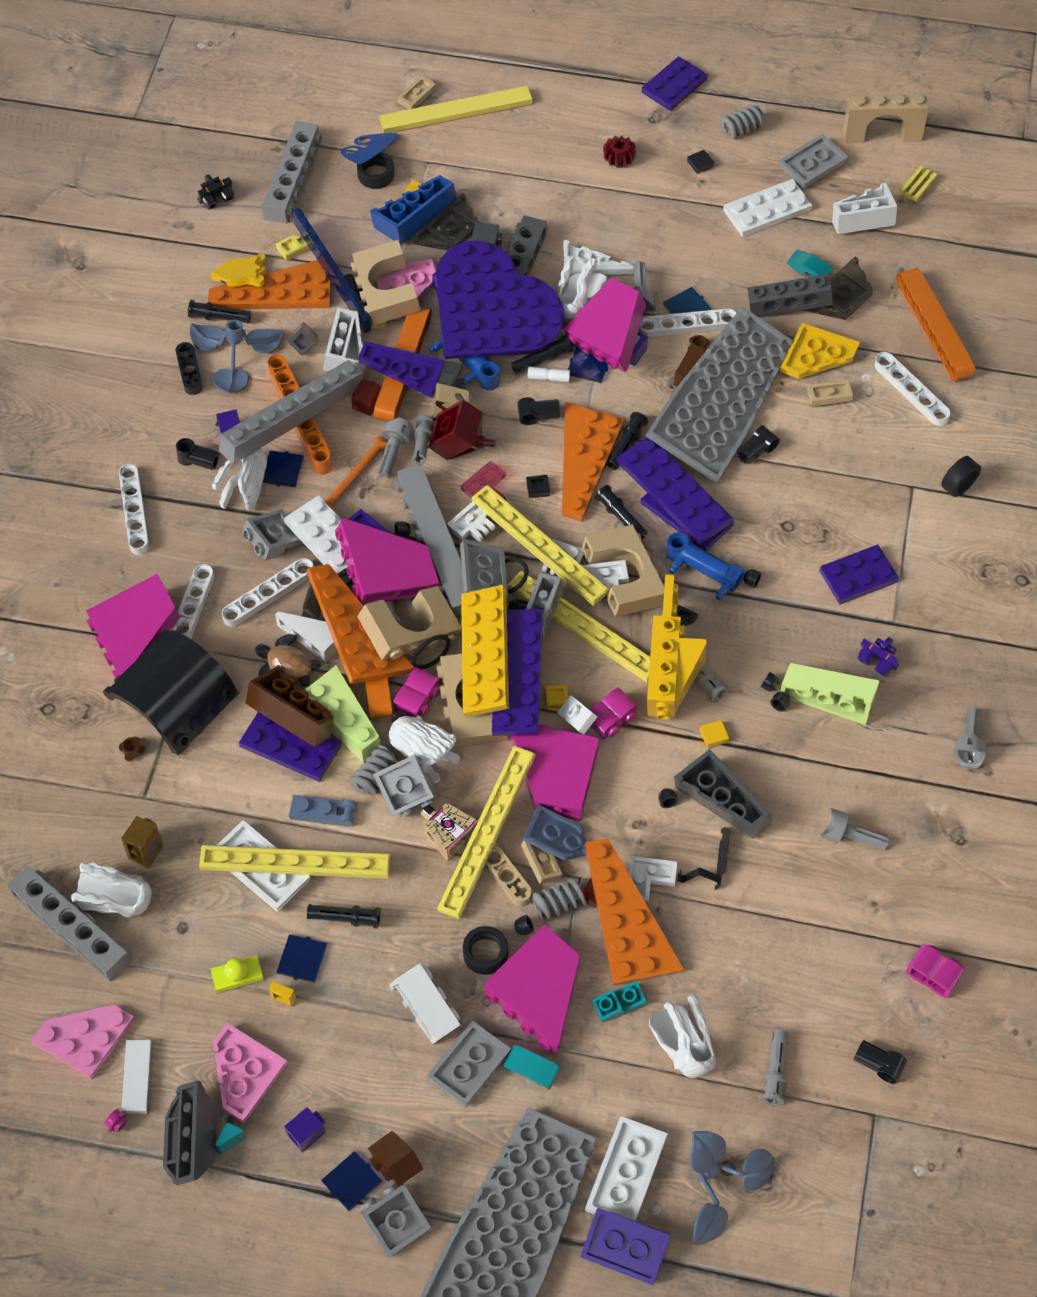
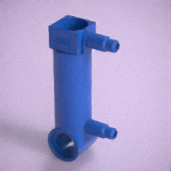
M442 332L441 339L429 348L430 353L443 348ZM486 357L459 358L471 371V373L464 376L465 385L478 378L480 386L485 390H494L499 386L500 368L498 364L489 361Z
M675 532L668 537L666 555L669 560L673 561L669 569L671 574H675L683 564H686L721 584V588L716 594L717 600L725 597L728 591L733 593L742 582L744 569L735 564L731 565L689 542L688 537L683 533Z

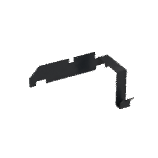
M726 827L721 829L723 834L719 844L716 874L703 868H697L686 875H682L680 869L678 874L679 882L684 883L700 875L717 882L714 890L721 886L722 874L726 872L727 857H725V854L728 853L730 831Z

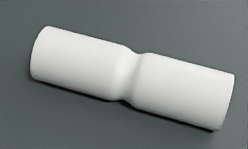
M528 367V379L569 383L570 370Z

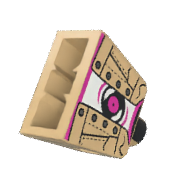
M449 803L444 804L438 811L429 804L421 812V815L427 820L424 824L425 835L447 861L470 840L478 823L476 819Z

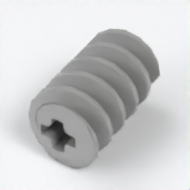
M755 103L747 108H742L740 111L722 116L720 118L722 131L734 139L736 138V133L738 136H741L743 131L749 133L750 129L752 131L756 130V126L762 128L763 113L760 106Z
M378 744L377 749H374L371 752V756H368L366 759V763H363L360 766V770L355 772V776L350 778L351 785L362 794H367L368 792L376 794L377 790L374 786H379L373 774L397 763V760L386 747Z
M572 878L568 880L567 885L564 882L559 883V889L553 885L550 887V892L547 889H543L541 895L537 892L533 893V904L541 921L543 914L548 919H551V911H554L559 916L561 907L565 912H569L568 904H571L575 909L578 908L577 901L579 900L583 905H586V899L580 884Z

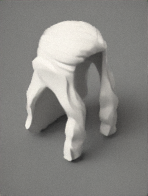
M573 256L567 257L557 287V294L564 310L563 320L566 322H570L608 281L605 275L592 273L598 262L595 258H589L588 263L583 266L582 272L570 277L575 258ZM568 280H569V283H568L566 289L564 290V293L562 294L563 289H564L565 285L567 284V282H568Z
M258 449L241 459L243 464L239 473L228 480L226 487L222 491V497L219 502L221 508L226 509L233 490L238 485L246 509L248 511L254 509L261 492L267 466V456L262 449ZM229 460L224 466L219 468L218 474L215 476L212 488L216 491L219 490L229 469L234 465Z
M419 715L417 717H400L390 727L388 737L391 745L400 751L405 758L416 754L425 774L429 775L433 784L440 781V774L435 772L430 765L435 764L440 758L443 761L451 762L453 765H456L461 759L456 753L449 751L457 741L456 736L446 732L437 725L425 723Z
M95 862L80 864L81 874L78 881L77 892L71 895L72 902L77 901L78 906L82 910H94L100 913H119L128 918H131L133 915H140L146 911L151 901L152 891L149 883L144 881L142 876L136 874L126 875L112 867L99 866Z
M690 994L687 999L698 1028L703 1033V1041L690 1020L688 1011L683 1006H675V1003L672 1001L666 1002L663 1009L652 1013L649 1018V1027L660 1046L673 1060L675 1069H679L688 1078H698L706 1075L715 1067L716 1057L697 994Z

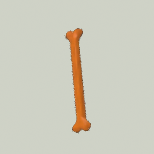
M382 436L375 437L374 446L334 492L324 500L332 510L335 502L380 450L386 448L387 442L383 441Z

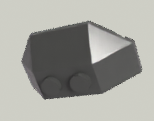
M198 1080L178 1086L177 1095L172 1101L165 1117L163 1168L176 1185L198 1180L215 1162L217 1112L202 1083Z

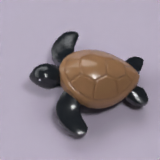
M287 634L277 639L275 647L272 649L264 644H258L255 647L256 654L261 659L268 660L260 668L258 676L279 665L286 677L299 678L301 685L309 687L310 677L308 674L311 670L318 669L321 663L318 660L309 661L302 651L290 646L297 639V636L294 634Z

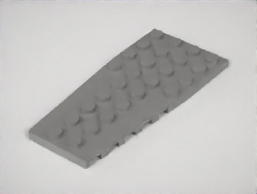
M741 307L674 390L645 436L716 483L746 437L757 415L756 413L762 405L764 397L793 341L746 308Z
M527 1108L520 1123L513 1130L508 1143L501 1150L496 1163L489 1170L481 1188L478 1189L473 1197L474 1200L471 1205L466 1209L452 1232L421 1297H537L545 1281L595 1144V1138L533 1109Z

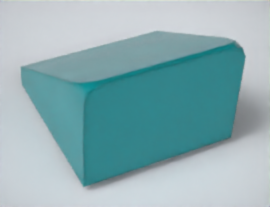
M227 1122L215 1142L218 1153L223 1154L245 1140L244 1130Z

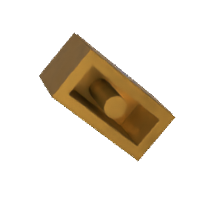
M136 816L121 838L128 859L146 868L150 867L163 847L157 824L149 818L142 819Z

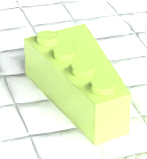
M790 663L780 692H783L785 695L788 694L790 700L866 725L880 681Z
M334 666L305 690L309 693L308 697L311 700H317L334 716L331 732L356 757L365 763L368 756H371V752L377 749L378 744L380 745L379 735L338 667Z

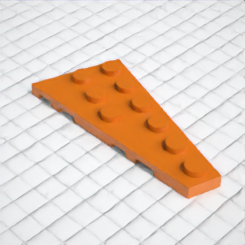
M332 256L266 273L263 275L265 284L261 287L253 285L230 287L225 284L210 288L208 302L213 303L214 306L233 309L330 308Z
M565 402L562 516L583 521L606 468V461L611 456L624 426L623 418Z
M329 564L308 567L306 573L350 684L411 673L414 666L404 655L394 660L391 658L381 660L357 617L364 606Z
M609 838L585 842L584 845L613 985L684 972V968Z

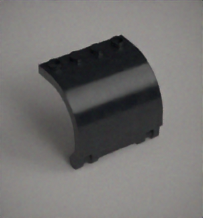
M165 629L160 634L161 637L157 641L154 640L149 645L150 647L121 676L119 675L114 679V684L111 687L107 686L103 690V693L109 700L118 699L138 711L160 733L171 751L179 755L239 692L226 671L206 650L185 635L174 630L168 631Z

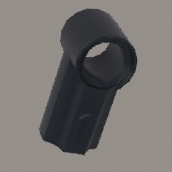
M525 397L517 402L519 421L523 425H532L540 419L560 418L558 399L535 401L531 397Z
M762 425L753 433L750 440L737 449V455L744 464H750L764 452H772L778 446L780 438Z
M182 438L176 443L177 460L180 464L185 466L194 464L210 470L215 469L217 466L219 452L195 445L194 441L190 438Z
M865 1040L860 1044L853 1059L874 1070L882 1080L891 1084L898 1082L907 1064V1059L900 1053L891 1050L886 1052Z

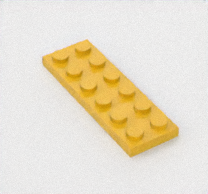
M503 585L461 594L463 714L466 717L509 709L506 588Z

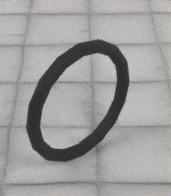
M517 557L506 558L505 563H520L524 567V576L516 586L508 589V594L521 588L529 574L528 565L524 560Z
M440 634L425 640L414 651L411 664L414 668L417 667L421 670L437 664L440 661V657L447 654L451 646L450 638L447 635ZM439 639L446 641L444 650L437 658L427 664H416L417 655L425 646Z

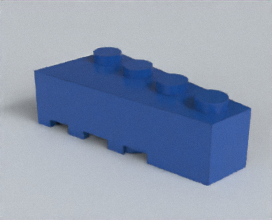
M439 175L419 185L418 190L407 191L402 194V198L394 202L391 199L385 202L384 207L370 210L373 227L390 239L398 240L399 244L402 245L457 201L454 183Z

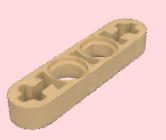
M495 843L490 855L496 854L501 860L496 864H492L487 860L485 867L513 904L525 906L531 901V888L502 849ZM504 872H511L514 878L511 881H503L501 875ZM516 884L521 893L525 892L524 898L521 896L517 897V890L514 887Z

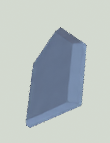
M538 804L523 840L563 860L586 856L584 843L587 841L583 835L584 831L581 825Z

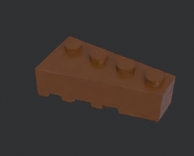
M279 665L249 682L245 704L255 711L263 714L314 747L330 738L334 716L317 700H311L308 697L309 693L304 688L299 689L291 676L286 677Z

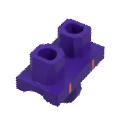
M888 637L885 641L877 638L875 644L880 646V648L865 638L861 642L862 649L857 657L860 662L868 666L873 657L877 658L880 662L875 667V671L884 677L892 669L897 670L899 667L898 659L887 653L888 651L894 655L897 651L896 648L891 646L893 643L892 638Z

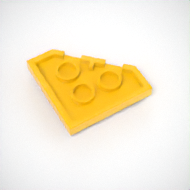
M802 323L780 367V373L800 379L851 363L859 349L860 342Z

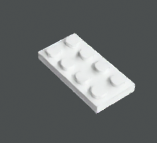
M791 179L724 205L723 210L740 235L744 237L812 210V204L796 182Z
M318 495L286 516L284 522L323 565L329 564L338 576L341 577L347 573L346 560L342 559L340 541L336 540L335 528L338 527L340 517Z
M244 820L216 845L277 849ZM231 872L276 912H279L311 880L309 875Z
M620 1116L585 1211L595 1215L596 1209L599 1206L636 1221L668 1133Z

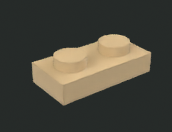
M421 75L397 97V103L407 109L416 108L436 90V84Z
M849 379L810 384L807 387L811 406L853 400Z
M523 840L521 846L539 884L560 880L563 874L554 855Z

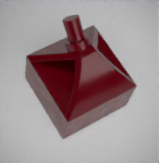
M463 399L437 414L428 448L444 459L450 460L477 451L480 448H495L496 440L487 439L485 436H482L483 412Z

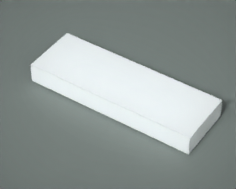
M126 1040L121 1112H126V1114H148L151 1040Z

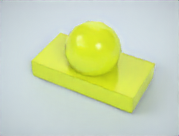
M257 955L245 959L232 958L225 965L210 969L217 993L264 980Z

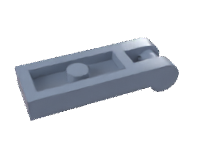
M293 795L289 819L351 827L353 826V812L356 811L357 803L353 800L339 801ZM338 811H343L344 814L338 815Z

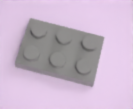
M821 134L780 159L778 166L805 189L847 163L848 156L825 135Z
M463 539L460 544L464 593L503 585L506 588L507 601L508 587L504 548Z
M472 1020L426 1076L427 1080L464 1108H467L508 1057L511 1048Z

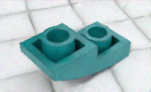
M797 249L786 262L800 275H803L805 271L811 276L830 274L833 269L832 266L820 258Z
M637 980L617 991L611 989L591 1000L601 1022L615 1019L649 1004Z
M515 1044L503 1064L505 1069L549 1090L561 1069L559 1065Z

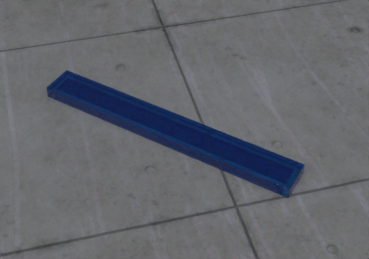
M300 208L294 209V225L349 310L358 312L359 325L363 332L371 331V316L365 311L363 304Z

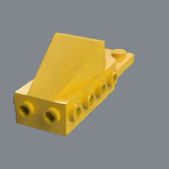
M665 575L662 616L653 615L647 713L648 716L656 717L660 720L675 718L677 709L706 662L707 639L685 638V625H681V617H677L679 584L674 583V575Z

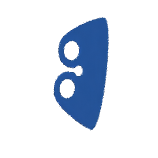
M380 133L357 137L354 143L357 145H367V147L348 146L341 150V154L354 163H364L390 145L396 139L398 133ZM361 138H370L369 142H358ZM349 148L358 149L356 152L353 153L345 152Z

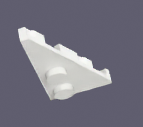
M564 240V265L568 256L575 258L570 275L581 273L583 266L588 263L589 258L598 260L592 273L603 275L634 274L633 266L625 261L618 263L610 260V256L591 251L584 246L580 249L570 245V241Z

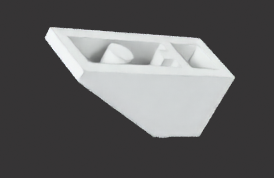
M279 611L275 614L277 626L287 634L296 635V641L326 663L337 652L325 621Z

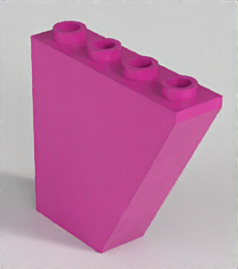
M611 277L563 328V331L572 346L575 347L577 345L586 354H593L600 362L605 361L613 369L616 370L618 368L626 372L646 303L639 291Z
M345 518L340 519L338 527L335 528L336 540L340 541L341 556L347 563V575L353 582V594L362 605L380 600L387 602L416 597L420 590L439 586V580L427 545Z
M158 574L86 610L90 618L86 621L91 631L97 632L98 636L95 639L101 649L105 647L107 652L103 655L109 666L114 665L115 670L112 673L115 678L119 675L121 676L150 647L149 645L154 640L157 641L165 629L170 631L180 619V615Z
M539 725L538 736H510L513 746L531 751L536 755L525 778L534 809L536 810L539 804L565 818L581 821L599 750V738L590 734L572 733L567 729L557 730L546 725Z
M544 924L484 983L485 997L492 1004L497 1003L503 1008V1013L510 1020L515 1019L521 1024L520 1028L528 1036L533 1035L543 1050L546 1052L551 1051L555 1056L560 1050L579 969L580 955Z

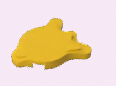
M258 254L249 258L227 260L211 272V279L220 283L225 281L227 286L230 287L243 285L261 287L265 284L263 275L266 273V268L262 265L266 263V257L264 254Z

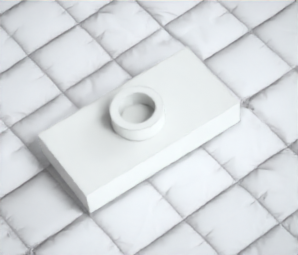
M572 695L557 712L583 735L597 718L594 713Z

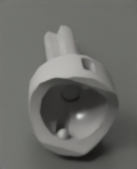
M637 260L633 264L635 290L640 292L646 303L644 312H655V294L647 289L645 262Z
M398 417L385 424L382 435L388 442L377 472L379 476L389 478L400 444L405 445L410 441L413 432L411 422Z
M974 706L971 709H967L965 736L960 737L956 741L954 750L955 758L959 765L967 769H976L983 763L987 748L986 743L979 738L981 710H976Z
M833 808L829 809L832 816L828 828L820 833L821 838L839 843L841 838L845 836L885 851L888 846L889 837L848 824V813Z

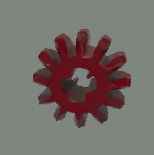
M614 135L613 139L608 138L603 146L604 159L608 161L609 166L614 164L616 168L619 165L625 168L626 164H631L633 159H635V143L631 142L630 137L624 138L623 135L621 137Z

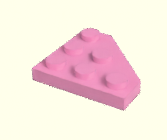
M431 258L406 263V268L384 274L375 282L377 289L390 290L413 283L419 302L433 284L432 275L436 270Z
M113 1004L45 1020L32 1037L31 1042L92 1080L133 1024L135 1018Z
M226 1023L212 1042L222 1106L226 1113L244 1124L288 1063L283 1057Z

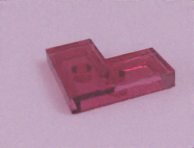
M489 461L461 485V491L472 498L477 492L488 485L506 500V497L494 488L496 484L506 477V472L492 461Z

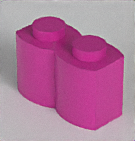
M415 667L394 698V709L404 710L411 717L425 716L430 707L428 703L432 698L436 699L440 693L439 678Z
M618 687L590 709L597 716L590 727L603 740L609 736L613 737L619 732L621 725L629 724L635 719L637 704Z
M922 944L906 969V973L910 977L926 985L933 992L944 998L949 997L965 971L956 959L946 958L938 948Z

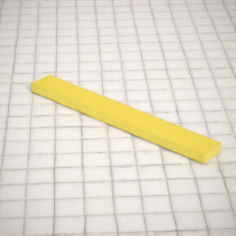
M528 86L379 115L383 132L391 133L532 104V97Z
M486 485L472 497V502L591 605L595 606L609 594V588L491 487Z
M520 571L508 583V589L513 588L522 580L524 576L523 571ZM528 575L524 585L513 593L529 602L536 580ZM560 597L552 618L554 621L648 683L649 655Z
M513 746L438 905V912L460 920L536 757L535 753Z
M202 845L199 869L207 871L388 879L390 854Z

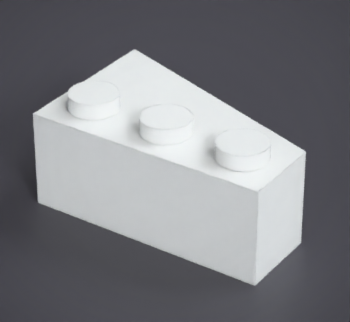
M882 183L879 188L874 190L869 188L865 190V194L860 196L852 195L834 203L832 223L837 234L895 225L897 205L887 183Z
M337 307L325 353L324 371H330L345 361L350 360L363 372L361 379L364 378L365 365L359 363L358 359L363 347L358 312Z
M419 963L396 978L389 986L393 991L396 989L399 991L404 999L402 1001L406 1009L410 1008L416 1017L415 1021L432 1044H434L460 1026L458 1022L460 1017L453 1007L449 1008L445 1000L447 998L440 987L436 988L431 981L433 976L426 966L422 967Z

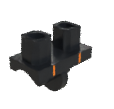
M209 174L206 175V182L200 184L202 189L198 191L199 197H197L199 204L203 203L208 210L217 206L218 202L215 197L221 195L224 202L232 200L234 193L231 188L232 181L230 177L220 181L219 177L212 179Z

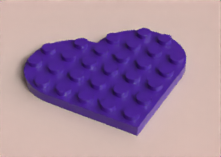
M466 241L453 246L442 256L437 267L435 280L445 359L535 353L548 347L559 335L563 324L564 310L558 294L551 286L538 278L518 275L514 262L501 248L484 241Z

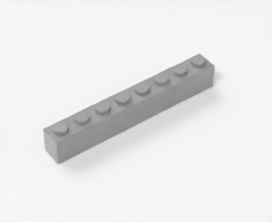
M350 360L345 361L222 433L219 452L232 464L238 462L359 390L363 372Z
M420 464L398 470L395 486L398 493L402 492V504L404 509H408L410 512L408 518L411 526L415 525L416 527L415 536L417 542L427 545L439 580L438 587L455 617H462L461 594L464 593L462 563L423 467Z

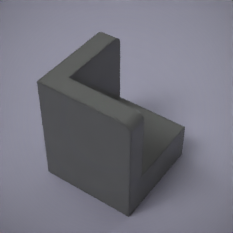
M303 322L289 336L287 342L303 356L316 343L318 335Z

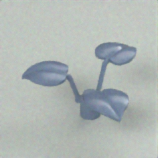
M239 320L228 321L224 331L219 327L191 323L190 326L191 340L196 348L200 350L213 351L218 345L222 346L226 338L232 344L231 370L220 369L213 376L214 385L225 393L240 392L248 383L247 373L243 370H235L236 345L243 340V337L248 345H252L254 351L271 353L279 347L284 336V330L256 329L246 335V330H243V324Z
M709 1131L692 1132L689 1166L700 1175L698 1180L703 1183L714 1204H705L697 1214L693 1229V1243L695 1245L704 1244L721 1235L728 1220L726 1209L719 1207L720 1202L708 1184L707 1179L715 1178L719 1169L743 1177L742 1186L745 1189H759L770 1179L775 1167V1158L770 1152L764 1149L754 1150L744 1161V1171H738L717 1162L724 1157L726 1152V1142L720 1135Z

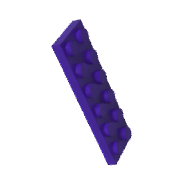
M648 437L617 456L616 462L699 545L733 523V517L661 446Z
M542 609L507 610L509 709L492 713V736H538Z

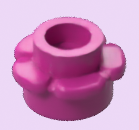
M116 1109L107 1117L104 1124L108 1127L109 1132L114 1130L119 1132L127 1123L125 1119L127 1116L126 1112Z

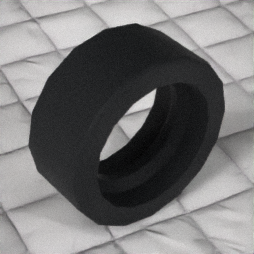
M380 152L370 160L357 164V175L360 183L371 189H380L389 185L394 179V163L392 158L386 153ZM374 165L383 166L387 169L378 175H371L365 172V169Z
M969 456L962 457L947 471L941 482V487L953 497L962 495L978 478L981 466Z
M477 927L471 930L464 938L462 946L464 962L475 973L482 975L494 974L507 961V939L495 927ZM490 939L499 945L500 952L496 959L489 962H481L472 956V945L478 940Z

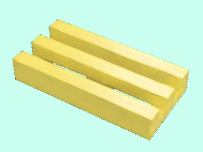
M921 165L900 190L901 195L916 203L937 178V173L931 174V170L927 169L925 171ZM926 178H928V180H927V181L925 182V184L921 187V189L916 193V195H915V196L912 195V194L919 188V186L922 184V182H923Z

